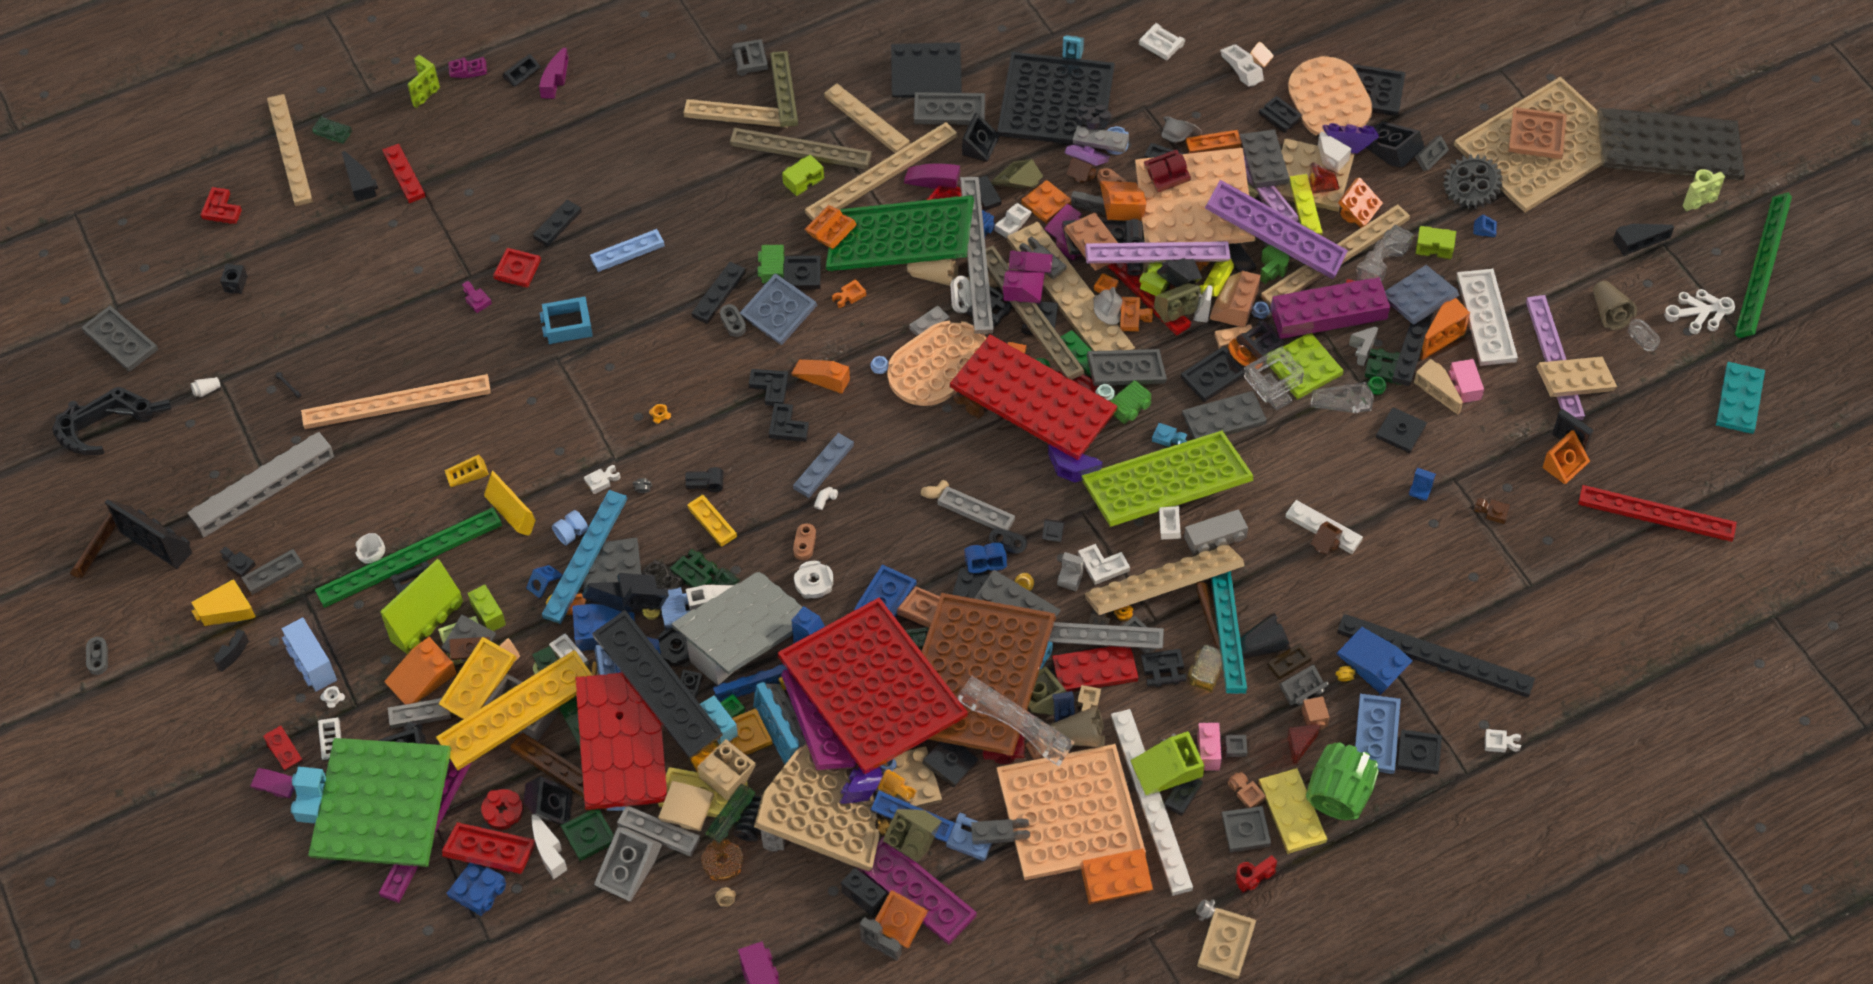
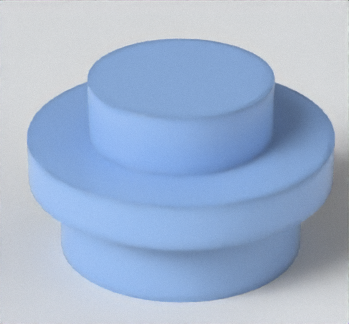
M883 356L875 357L871 362V370L876 374L887 372L888 360Z

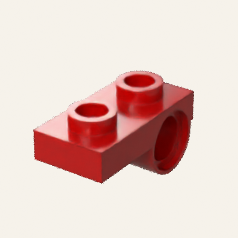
M282 726L263 736L266 744L284 771L302 761Z
M1271 855L1256 867L1249 862L1241 863L1237 868L1235 878L1240 890L1243 893L1248 889L1253 890L1259 885V881L1264 878H1270L1276 872L1277 860ZM1247 873L1250 877H1243L1241 874Z

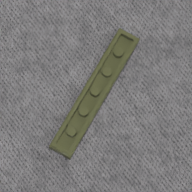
M788 52L770 53L780 127L798 126Z

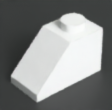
M1324 132L1320 133L1318 147L1322 164L1338 173L1349 161L1351 148Z

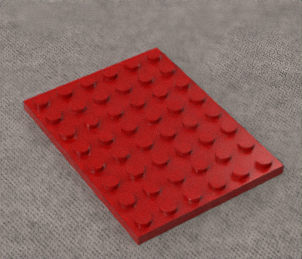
M880 598L871 601L778 652L779 659L864 774L873 771L968 717L967 710Z

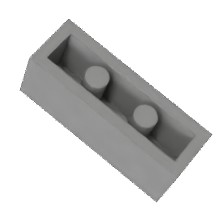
M1238 509L1185 527L1184 538L1194 556L1221 545L1244 540L1247 538L1248 526Z

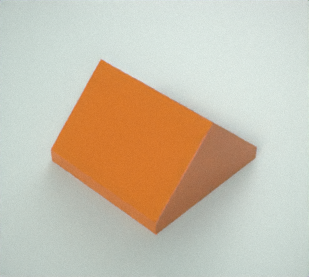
M1571 430L1547 452L1542 467L1563 484L1569 482L1590 462L1574 430Z

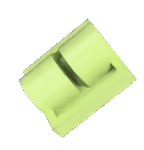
M1702 169L1697 171L1693 183L1689 186L1683 204L1686 211L1698 209L1704 204L1716 201L1725 178L1723 173L1719 172L1713 175L1709 170Z

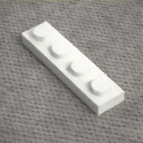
M1295 500L1286 513V518L1315 534L1320 525L1326 521L1343 530L1339 538L1341 543L1338 547L1351 554L1354 553L1363 539V536Z

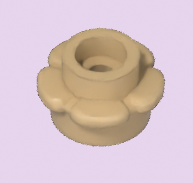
M727 887L721 888L715 895L716 901L720 906H730L735 901L736 893Z

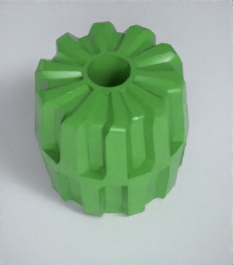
M1343 743L1327 745L1313 770L1306 792L1307 800L1311 803V806L1325 815L1345 821L1356 820L1372 794L1379 771L1377 761L1369 759L1370 754L1367 752L1361 753L1357 750V747L1352 745L1346 747Z

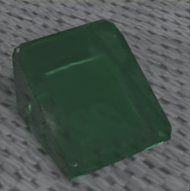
M721 568L711 584L734 586L740 582V579L728 569Z

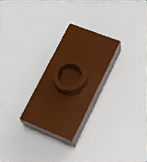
M482 637L449 639L450 659H468Z

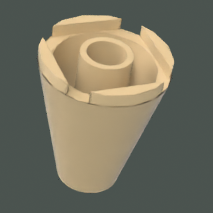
M958 258L908 263L907 271L912 277L950 286L951 281L958 277V266H956L955 262Z

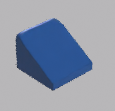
M1482 214L1474 221L1473 234L1495 237L1497 222Z

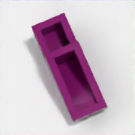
M562 48L546 67L539 85L541 98L555 99L557 85L564 86L569 60L567 48Z
M924 164L909 167L904 184L936 189L939 185L956 188L960 176V166Z

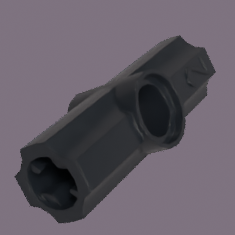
M1131 219L1125 222L1126 243H1144L1142 240V222L1138 219ZM1126 263L1127 274L1130 276L1143 274V263Z

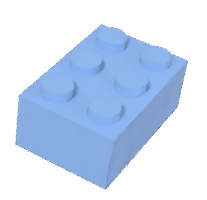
M303 617L282 628L284 636L281 638L286 646L285 648L290 657H293L299 672H302L308 687L312 685L314 690L318 691L337 681L329 659Z

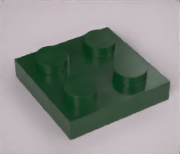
M599 809L590 810L561 825V829L579 861L609 847L614 838Z

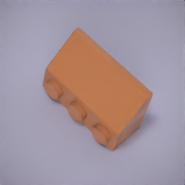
M1242 271L1228 277L1216 298L1210 319L1239 327H1246L1258 293L1261 275Z

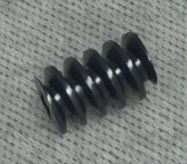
M753 795L748 797L733 832L737 838L745 841H758L756 835H760L761 830L755 828L754 825L762 797Z

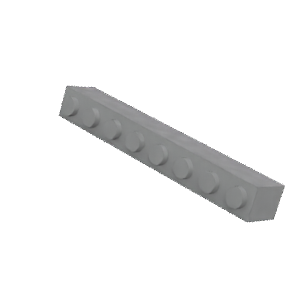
M320 432L309 436L303 442L293 446L282 455H278L269 463L260 466L256 471L244 476L238 482L226 487L225 490L211 496L207 501L187 512L192 524L203 538L335 457L332 448Z

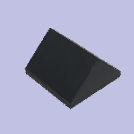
M974 113L962 138V155L987 162L1000 136L978 113Z

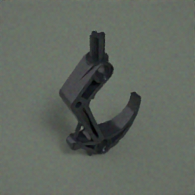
M116 387L85 406L78 405L76 401L69 402L68 408L55 417L56 421L52 431L58 443L69 451L84 455H103L105 451L102 446H89L78 439V431L113 413L131 415L140 422H148L154 417V413L171 410L172 407L169 399L151 403L150 400L122 387Z

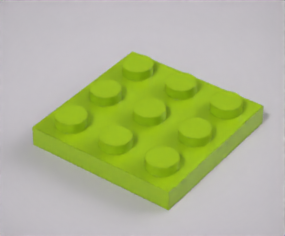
M1312 333L1300 337L1265 357V362L1297 400L1342 376L1344 371Z

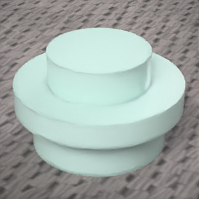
M1102 384L1096 389L1095 394L1110 401L1114 398V390L1110 385Z

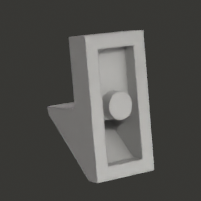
M1377 327L1351 335L1349 345L1357 348L1355 356L1358 357V365H1365L1377 337Z

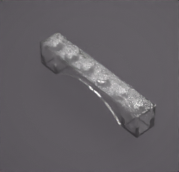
M974 676L970 677L959 694L958 700L960 703L975 712L992 716L1011 726L1028 739L1043 757L1059 767L1075 743Z

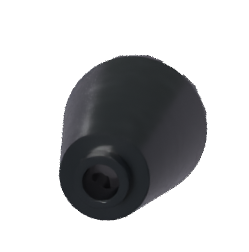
M1275 613L1268 615L1240 637L1243 659L1291 649L1282 625L1278 624L1276 620L1278 617Z

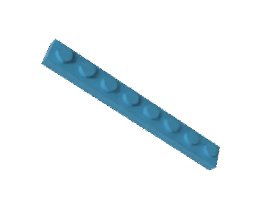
M611 490L607 492L542 613L544 619L558 624L562 623L627 501L626 495Z

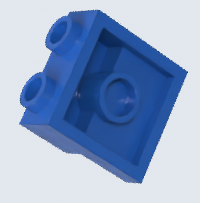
M469 863L449 889L447 895L482 916L485 911L490 910L493 900L497 895L502 894L506 887L504 876L488 867L485 869L478 864Z

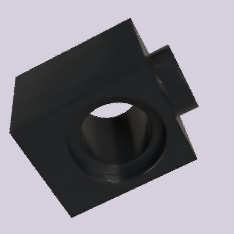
M225 265L220 280L224 292L242 294L247 280L244 265Z

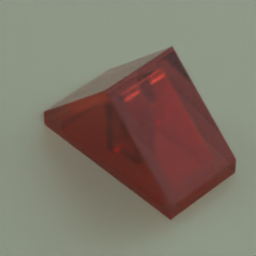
M1315 162L1311 163L1308 179L1312 194L1340 189L1334 173Z
M1307 725L1288 729L1287 740L1294 764L1299 762L1318 737L1319 725Z

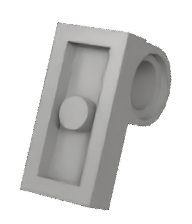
M1065 552L1062 558V569L1057 586L1076 592L1083 577V558Z

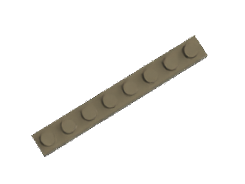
M734 128L730 139V146L798 158H805L811 155L817 161L868 169L871 159V151Z

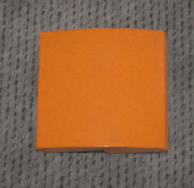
M828 205L805 228V231L822 244L834 249L857 224L854 219L843 215L840 209Z

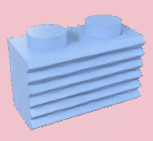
M681 588L668 590L669 596L661 608L665 630L672 627L673 622L690 612V610L685 609V605H688L686 593L682 594Z

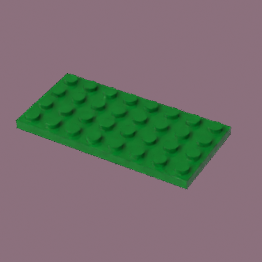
M972 195L840 209L843 215L854 219L857 225L834 249L829 248L826 268L828 271L965 258L968 251L974 198Z

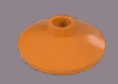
M1236 338L1229 342L1228 348L1235 360L1246 367L1255 368L1259 366L1261 360L1259 361L1244 345L1238 344Z

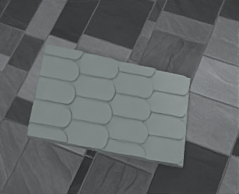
M758 572L741 583L735 584L716 598L710 599L697 609L691 610L673 622L672 627L686 638L690 663L715 684L719 685L735 670L792 636L791 620L800 611L802 606L794 598L783 592L779 586L772 583L767 576Z

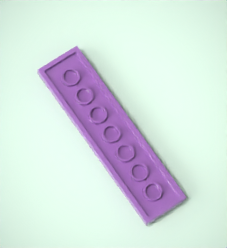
M1222 180L1217 184L1205 206V209L1331 279H1334L1348 252L1343 247Z

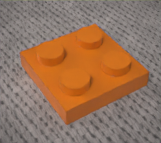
M1046 180L1021 200V204L1044 223L1048 224L1066 204L1071 205V199Z
M891 890L875 920L881 924L885 936L894 938L901 945L909 948L928 910Z

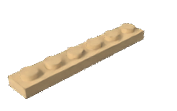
M836 84L824 93L827 100L894 153L910 145V141L840 85Z
M690 99L686 101L684 117L780 127L778 108Z

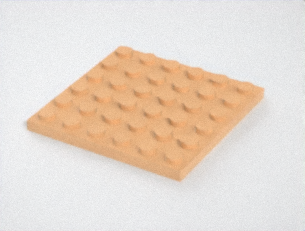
M1243 148L1182 154L1186 161L1191 181L1157 193L1144 167V161L1152 158L1135 160L1138 188H1141L1144 192L1146 209L1144 217H1142L1145 243L1228 242L1233 244L1255 241L1254 235L1205 209L1220 180L1249 195Z
M1116 744L997 767V775L1008 818L1012 819V821L1018 818L1029 820V826L1013 828V832L1017 830L1030 831V838L1014 840L1024 881L1081 869L1080 863L1083 860L1142 848H1144L1146 856Z

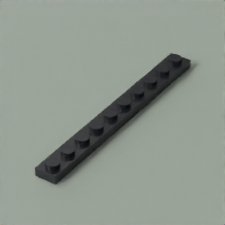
M1343 614L1337 634L1352 638L1361 627H1364L1397 646L1411 659L1527 698L1530 696L1535 681L1534 677Z

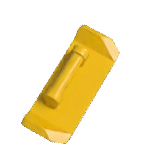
M492 471L485 488V498L518 533L529 536L536 521L533 513Z

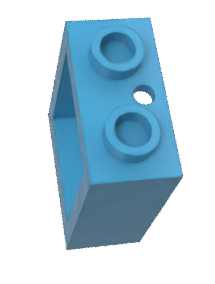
M586 297L542 304L543 312L539 313L541 323L545 322V326L542 327L543 336L548 337L549 344L593 336ZM581 311L583 323L551 329L549 316Z

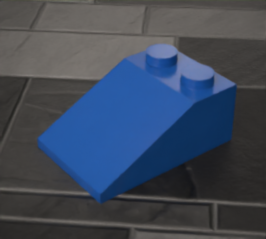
M599 604L572 606L574 636L577 648L580 651L594 650L599 643L592 636V633L619 615L621 611ZM627 612L635 622L634 613Z
M1361 627L1336 653L1380 695L1412 662L1397 646L1364 627Z

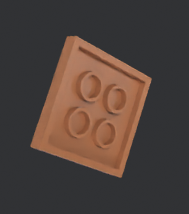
M1513 107L1508 152L1562 159L1567 114Z

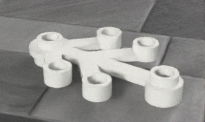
M1703 289L1697 291L1695 298L1691 297L1687 292H1681L1678 296V302L1683 305L1688 303L1694 307L1680 309L1676 305H1669L1665 310L1664 316L1669 322H1674L1679 317L1699 314L1689 327L1691 333L1698 334L1702 323L1709 313L1717 312L1714 318L1710 319L1707 324L1708 330L1716 331L1723 316L1733 313L1735 304L1729 297L1718 299ZM1706 300L1712 303L1713 305H1707L1703 302Z

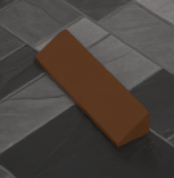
M110 512L74 565L70 575L83 578L116 527Z
M1199 581L1196 582V592L1217 654L1221 656L1213 592L1208 584Z

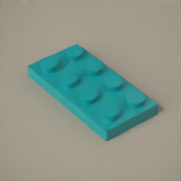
M1727 362L1716 426L1754 434L1765 370Z

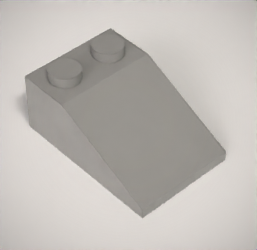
M618 827L594 885L631 901L654 865L662 843L628 828Z

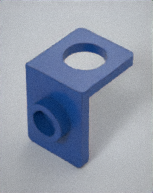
M550 565L534 569L526 588L541 598L548 582L562 578L563 574ZM534 580H538L541 584L539 591L533 586Z

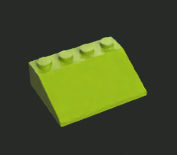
M435 560L380 611L390 641L408 654L425 637L430 636L439 624L445 622L447 617L461 606L463 599L461 592L441 561Z

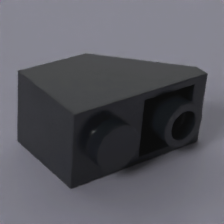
M1194 259L1168 260L1162 263V267L1157 270L1158 275L1175 287H1180L1187 283L1195 284L1202 279Z

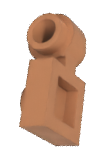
M1235 773L1229 778V787L1233 791L1238 790L1236 796L1247 808H1253L1265 800L1266 795L1253 781L1248 785L1246 784L1248 779L1244 773Z

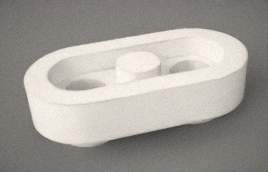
M958 276L950 284L952 307L957 313H965L972 305L970 283L966 277Z

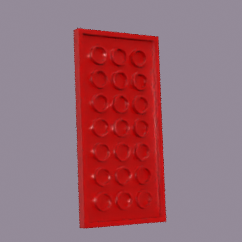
M991 334L953 378L949 386L1076 460L1080 459L1117 411L1118 407Z

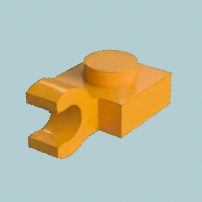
M889 769L885 771L878 785V789L895 798L900 795L908 801L910 798H914L917 792L914 788L903 785L906 779Z

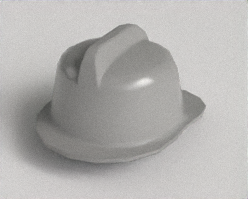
M1168 116L1163 118L1165 126L1162 137L1171 142H1182L1189 135H1202V130L1192 123L1176 120Z
M1111 287L1110 290H1103L1099 295L1094 296V312L1096 316L1106 324H1118L1121 319L1122 298L1116 293L1115 288Z

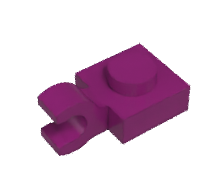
M469 281L462 284L465 288L463 291L467 295L465 298L466 302L476 313L492 304L491 299L481 288L475 291Z

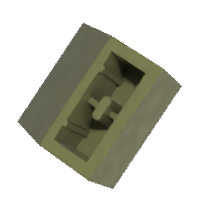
M1187 283L1155 296L1154 308L1163 322L1175 321L1183 315L1194 313L1198 306L1200 287Z
M897 809L883 841L918 863L928 852L942 821L925 810Z

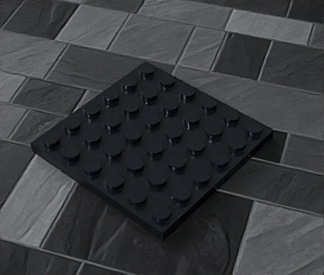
M1011 52L997 135L1073 144V137L1077 126H1079L1076 123L1078 107L1104 105L1106 110H1108L1115 63Z

